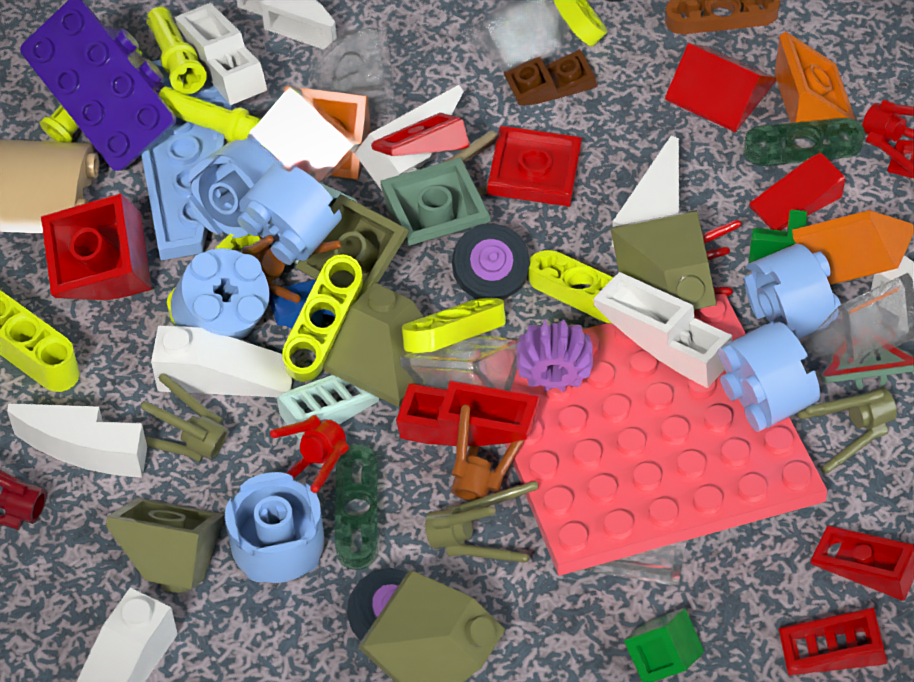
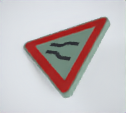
M860 329L855 332L821 373V380L824 383L855 379L857 388L862 389L864 387L862 378L878 376L880 385L885 386L887 384V375L914 372V356L867 329Z

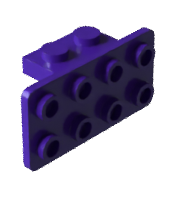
M68 0L22 43L20 52L108 165L115 171H123L175 124V114L159 95L160 90L165 87L161 82L164 76L150 60L144 61L136 51L139 44L128 31L123 28L118 30L104 26L84 0Z

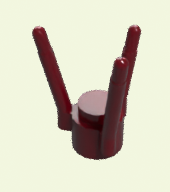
M0 470V486L3 487L0 493V508L4 509L6 514L0 515V525L20 530L23 521L31 524L36 523L46 503V490L23 482Z

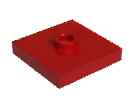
M500 126L487 183V195L570 207L582 137Z

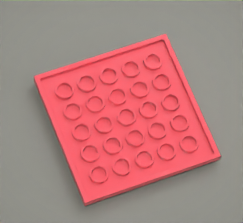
M725 294L715 295L716 306L694 310L695 319L731 334L732 341L746 334ZM605 323L582 329L584 334L590 335L593 344V367L590 376L582 379L580 387L568 385L565 392L558 388H551L545 392L542 385L530 387L527 378L519 376L516 347L473 358L474 369L481 386L539 396L534 425L530 430L528 439L522 444L512 464L521 485L532 481L538 483V489L526 493L525 496L558 576L826 502L827 488L790 417L769 428L756 432L749 424L744 407L739 399L732 401L726 395L720 382V377L726 374L725 370L709 388H706L656 359L632 341L614 324ZM511 443L505 444L506 449H508Z

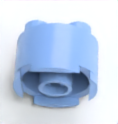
M248 137L245 140L229 142L193 167L188 176V183L191 182L192 195L188 199L194 215L203 226L215 234L220 235L222 232L235 234L231 238H241L248 235L249 233L237 221V218L242 214L239 202L277 159L263 147L258 139Z
M276 161L240 200L239 207L242 214L237 218V221L252 236L260 235L264 238L267 235H272L274 241L270 244L271 252L281 262L291 265L295 259L304 261L309 258L340 222L341 213L338 209L333 214L328 206L333 198L313 177L296 166L290 172L281 169L285 162Z
M794 244L747 264L745 269L752 270V274L744 277V284L750 306L757 319L766 316L768 321H773L774 324L777 322L784 323L797 339H800L832 325L834 320L842 317L843 309L837 296L832 293L827 279L830 276V266L820 251L812 254L805 246Z
M224 248L212 249L196 255L186 268L172 294L171 313L175 324L179 327H200L211 333L229 336L242 341L251 333L261 319L269 302V286L261 270L260 262L252 255Z
M772 321L718 349L719 358L726 371V374L720 377L721 385L730 400L739 399L744 407L749 424L756 432L775 425L819 400L820 389L815 371L806 374L800 360L808 356L797 337L784 323L777 322L774 324Z
M270 472L254 476L239 486L240 491L232 501L230 498L226 506L225 521L233 558L238 567L252 581L267 583L287 582L313 571L318 566L324 549L325 539L320 502L317 494L311 492L310 486L307 483L304 486L293 480L292 475Z

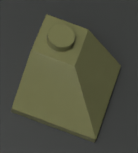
M340 194L331 211L335 214L339 209L341 220L322 243L339 240L341 247L328 252L310 255L304 261L299 260L295 268L317 280L328 259L342 254L351 256L357 260L362 271L363 285L358 297L359 299L374 283L378 284L408 235L409 230ZM341 270L331 276L330 282L338 288H346L354 282L355 278L349 271Z
M697 210L610 227L619 272L692 304L694 310L717 305Z
M374 283L350 307L324 362L323 370L400 407L409 383L420 385L446 356V349L442 348L425 353L405 351L402 326L423 318V315L413 300Z
M137 497L107 516L106 527L145 581L161 584L160 588L167 592L185 593L204 580L225 519V514Z
M410 571L405 575L358 645V648L394 682H464L482 668L506 629L473 597L415 571Z

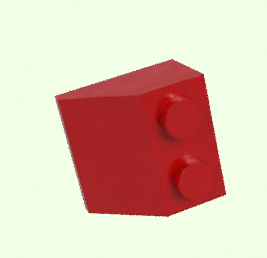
M121 193L41 216L51 296L64 299L107 301L152 290L141 212Z

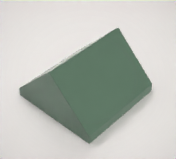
M461 157L380 180L390 220L409 230L401 245L410 246L490 222V215Z

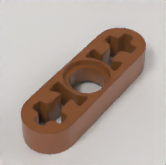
M670 0L666 5L665 25L670 31L683 35L766 26L777 20L780 0ZM717 8H726L732 14L723 17L715 15L712 11ZM701 10H704L703 17L701 16ZM680 13H685L687 18H682Z

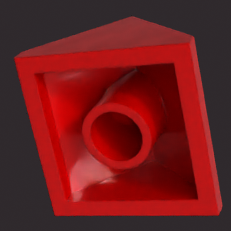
M688 43L665 95V100L736 133L774 85L776 77L707 46Z

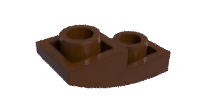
M581 49L546 65L541 56H538L503 72L518 105L540 104L598 87L596 78Z

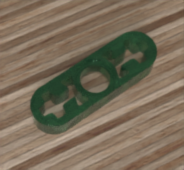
M850 118L758 126L747 132L743 152L745 158L757 166L802 163L818 153H822L828 160L850 158L861 152L865 130L859 122ZM839 135H846V138L851 141H844V138ZM824 136H826L828 144H823ZM797 138H808L815 145L810 148H801L796 146L793 141ZM780 140H785L784 148H782V141L780 142ZM757 143H764L765 147L769 149H762L760 144Z
M363 445L349 446V450L336 463L335 550L340 564L351 570H361L369 567L378 556V462L373 450ZM353 462H362V484H353ZM355 499L364 500L370 505L368 511L361 515L348 514L344 507L348 502ZM352 529H361L363 546H361L359 553H351Z

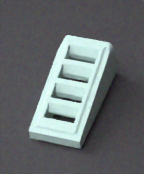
M331 375L287 391L277 397L280 416L287 425L305 421L312 415L318 416L320 421L329 419L341 424L379 402V398L356 386L355 388L361 394L352 396L345 388L350 383ZM337 391L343 400L337 402L331 394ZM323 399L328 406L321 408L317 402ZM309 407L312 411L309 413H305L303 410ZM305 432L296 434L300 441Z

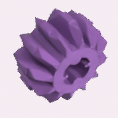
M545 319L542 326L528 325L527 332L519 336V342L516 345L519 376L527 378L530 387L542 385L545 392L551 388H558L565 392L568 385L580 387L582 379L590 376L593 367V344L590 335L582 332L581 325L567 326L564 319L558 324H552Z

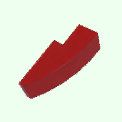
M450 381L447 390L409 383L396 418V423L401 439L424 444L457 446L461 407L468 405L470 407V424L467 446L507 444L528 439L539 404V396Z

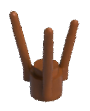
M267 235L253 245L244 246L242 253L252 255L260 262L261 270L268 282L269 292L294 303H299L301 297L298 294L272 283V280H276L281 275L285 267V263L277 259L271 252V247H269L274 241V237ZM336 240L321 243L311 255L339 249L341 242Z
M463 405L461 407L456 459L451 473L454 476L450 492L461 499L473 501L488 496L489 490L499 492L503 476L525 440L512 442L495 471L491 472L492 464L485 459L477 457L479 446H469L467 454L470 407Z

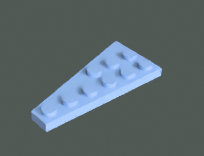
M161 60L151 61L162 72L164 78L161 82L164 86L173 89L169 81V74L165 72ZM207 75L205 84L199 91L186 94L225 109L233 110L236 107V103L230 105L224 99ZM177 117L175 124L141 154L161 261L203 253L208 229L201 224L190 207L188 197L192 195L191 182L188 183V176L196 164L228 143L223 134Z

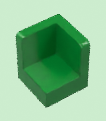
M790 209L787 231L754 228L751 235L748 263L796 244L793 239L792 230L806 226L807 211Z
M685 608L642 623L624 640L642 682H655L684 672L704 653L702 644Z

